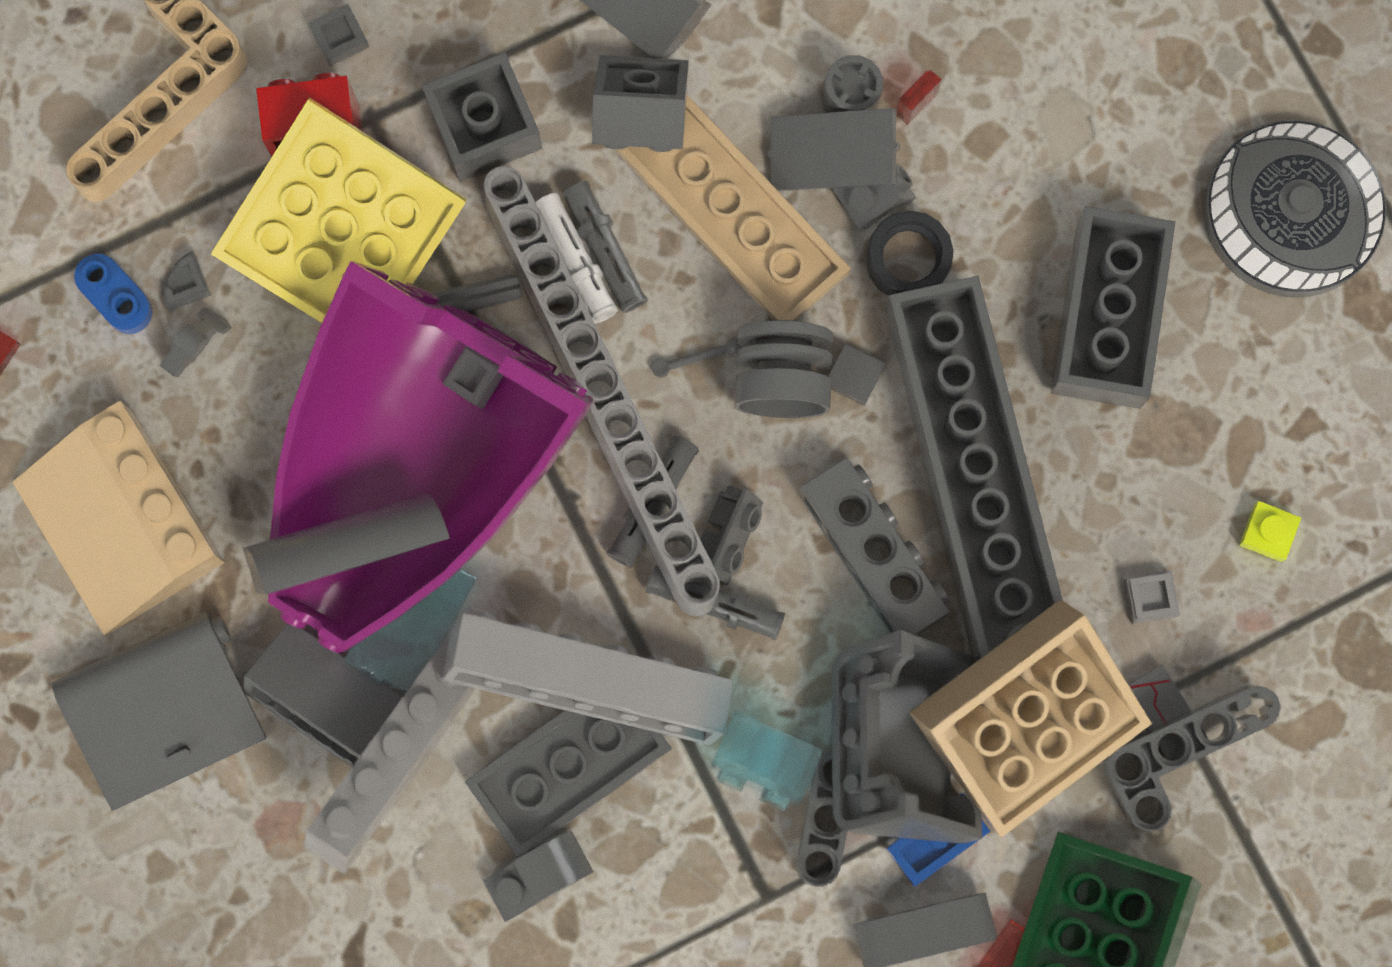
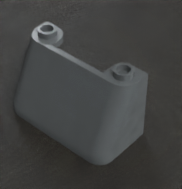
M902 630L847 647L839 653L833 663L831 673L833 814L838 827L856 834L950 843H967L982 839L981 812L970 797L964 795L951 796V772L934 751L909 713L975 664V657Z

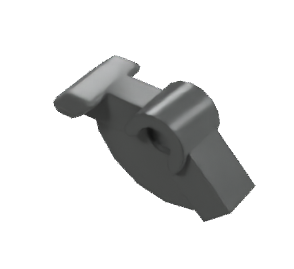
M203 308L197 313V316L202 321L194 327L187 324L180 329L173 340L172 349L159 366L172 376L179 377L184 369L204 350L212 336L217 332L221 334L227 333L232 328L231 325L208 308Z

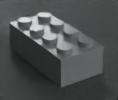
M1089 206L1084 207L1076 223L1050 394L1141 409L1149 400L1176 221Z

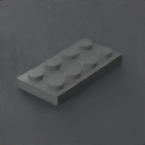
M564 710L467 779L465 783L517 858L553 836L671 751L672 748L661 733Z

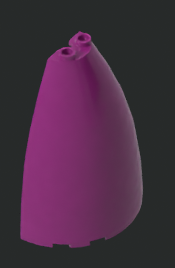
M353 261L348 265L318 331L290 410L276 474L270 539L420 494H429L434 499L444 520L449 539L268 594V603L281 611L279 616L282 620L300 629H304L306 624L312 626L318 631L317 641L325 648L336 653H342V651L350 649L398 619L449 581L501 531L551 468L593 403V397L585 394L587 390L579 382L562 373H559L558 376L554 373L557 369L555 364L499 329L462 309L460 311L447 304L444 307L438 305L440 299L437 296L408 282L404 284L392 278L387 282L389 275L385 272ZM466 345L498 364L500 368L497 372L504 375L484 409L473 405L443 385L444 380Z

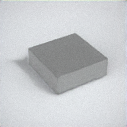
M1172 570L1131 576L1124 579L1132 624L1180 616Z

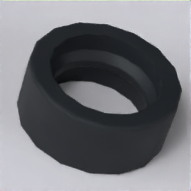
M904 211L892 214L879 223L870 237L866 256V265L870 279L879 291L887 296L944 283L950 272L954 254L951 237L938 220L926 213ZM911 231L920 233L928 238L934 246L936 253L935 266L930 274L921 280L913 282L899 280L891 275L885 267L883 260L884 247L890 238L900 232Z

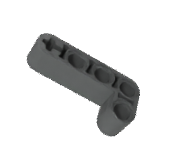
M1254 685L1241 687L1156 728L1135 736L1107 757L1103 763L1105 775L1129 822L1141 830L1149 832L1160 830L1166 826L1171 818L1172 808L1159 777L1269 727L1280 714L1281 706L1276 694L1267 687ZM1250 696L1255 699H1263L1265 705L1259 708L1260 717L1244 714L1235 718L1226 708L1230 704L1232 711H1241L1251 705ZM1215 713L1222 719L1223 731L1216 739L1209 740L1202 733L1201 723L1208 714ZM1236 721L1241 725L1240 728H1237ZM1174 733L1180 739L1181 750L1175 758L1167 760L1160 755L1158 743L1165 734ZM1132 753L1138 760V771L1131 778L1121 779L1116 773L1115 763L1122 754ZM1153 796L1159 805L1158 814L1151 821H1140L1135 811L1138 801L1143 797Z

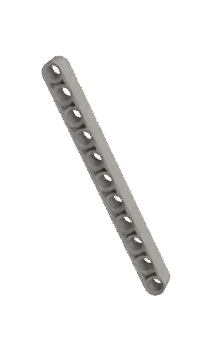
M496 167L487 174L484 181L485 206L565 374L579 382L587 390L585 394L593 397V403L586 417L676 604L681 611L690 616L705 615L716 604L720 587L718 575L524 178L519 171L512 167ZM501 189H509L515 193L514 196L507 199L498 198L494 194ZM518 227H528L534 231L528 237H518L512 232ZM537 265H547L553 271L546 276H538L532 273L531 269ZM564 303L570 306L572 310L565 315H556L549 308L554 304ZM575 342H584L591 347V350L586 354L578 355L571 352L568 347ZM594 381H603L611 389L605 394L599 395L590 392L587 386ZM619 420L627 423L630 430L625 434L617 435L611 433L606 426L612 421ZM640 460L645 462L650 470L643 475H633L625 466L631 461ZM659 500L666 503L670 511L662 516H654L645 509V506L650 501ZM671 541H681L687 545L690 552L684 557H673L665 550V546ZM691 582H701L707 586L710 594L703 599H694L686 593L685 586Z

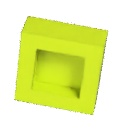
M1257 501L1253 506L1239 546L1283 562L1287 559L1301 517Z

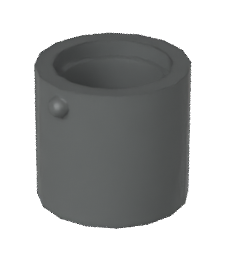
M848 55L838 59L830 66L823 82V108L825 113L878 109L883 91V76L876 64L860 55Z

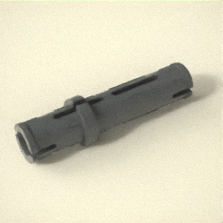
M582 181L569 187L563 192V195L567 199L580 226L577 232L582 240L588 241L604 276L621 306L622 312L627 313L644 305L648 299L644 295L611 229L613 221L610 215H604L588 181ZM589 211L604 241H600L586 212ZM608 252L611 253L625 281L624 283L620 281L607 255Z
M679 436L672 438V442L662 458L663 465L675 489H677L695 455L699 452L698 447ZM654 500L647 503L645 509L654 516H661L667 504ZM628 508L624 515L626 522L606 554L616 562L632 568L646 539L631 508Z
M656 565L650 576L646 593H652L675 602L659 566ZM695 581L685 586L686 590L705 597L710 594L707 586L701 582ZM719 589L716 604L707 615L726 621L727 627L734 630L737 626L771 637V639L776 641L786 613H780L747 600L748 595L739 592L736 596ZM720 603H724L737 609L754 614L757 616V619L754 620L752 618L720 607Z

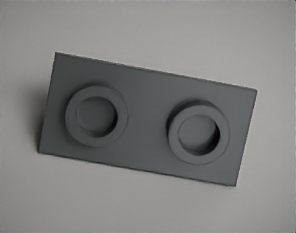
M731 485L727 486L725 492L719 493L708 520L710 524L721 527L719 535L704 530L700 538L718 575L719 581L725 585H729L732 575L738 572L743 563V549L750 533L755 531L760 523L762 516L761 507L763 505V502L748 488L744 487L741 490Z

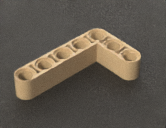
M143 0L153 17L187 51L68 160L66 166L67 177L77 191L87 200L97 202L110 197L246 71L247 58L238 39L200 0ZM191 20H203L201 26L195 31H184L186 24ZM223 49L233 50V54L226 61H214V57L219 51ZM189 79H200V84L193 91H181L183 84ZM156 109H167V113L162 120L158 122L148 121L149 116ZM127 138L134 139V143L128 151L116 152V147L120 141ZM95 168L101 169L100 175L95 181L83 183V177L87 171Z

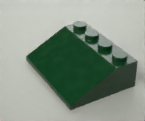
M1057 832L1012 967H1175L1202 884L1193 876Z

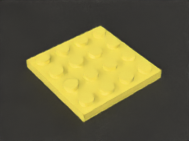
M309 97L211 254L322 323L351 261L385 272L389 275L387 282L392 278L404 284L407 282L413 284L465 205L467 199Z

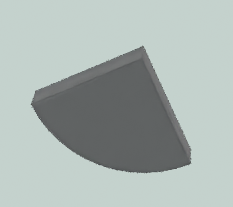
M194 251L181 257L168 277L163 294L165 306L169 312L211 296Z

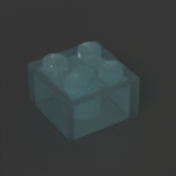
M735 711L712 762L711 770L718 772L717 782L739 792H742L744 785H747L762 792L759 798L761 802L785 811L788 804L793 807H797L800 804L823 750Z

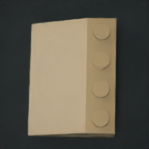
M121 401L79 425L12 482L105 636L225 563L136 416Z
M1061 599L909 712L934 751L1000 838L1152 724L1087 617Z

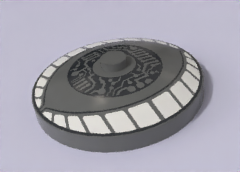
M1285 120L1262 125L1249 131L1225 151L1215 165L1206 185L1203 211L1209 240L1221 261L1233 274L1248 285L1268 294L1300 298L1320 295L1338 288L1354 277L1368 263L1375 253L1384 232L1386 199L1375 167L1354 142L1343 134L1321 124L1308 121Z

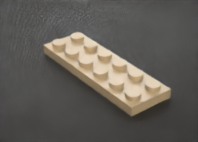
M688 95L683 149H672L667 152H656L648 147L628 146L624 149H613L772 320L797 321L850 274L851 268Z

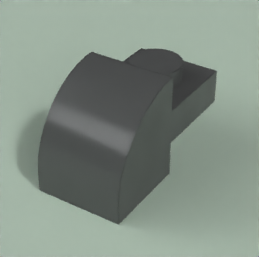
M569 831L512 861L513 863L484 879L483 882L506 922L580 881L594 871L573 832Z

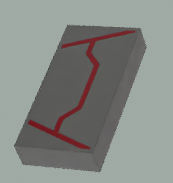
M1163 664L1128 684L1152 723L1145 729L1146 731L1191 711ZM1201 727L1203 735L1209 739ZM1174 733L1165 734L1158 743V750L1164 759L1175 758L1181 750L1180 739Z

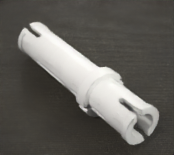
M552 193L540 198L535 203L594 323L606 321L614 316L618 309L601 279L603 272L600 266L593 264L578 232L564 208L559 194Z

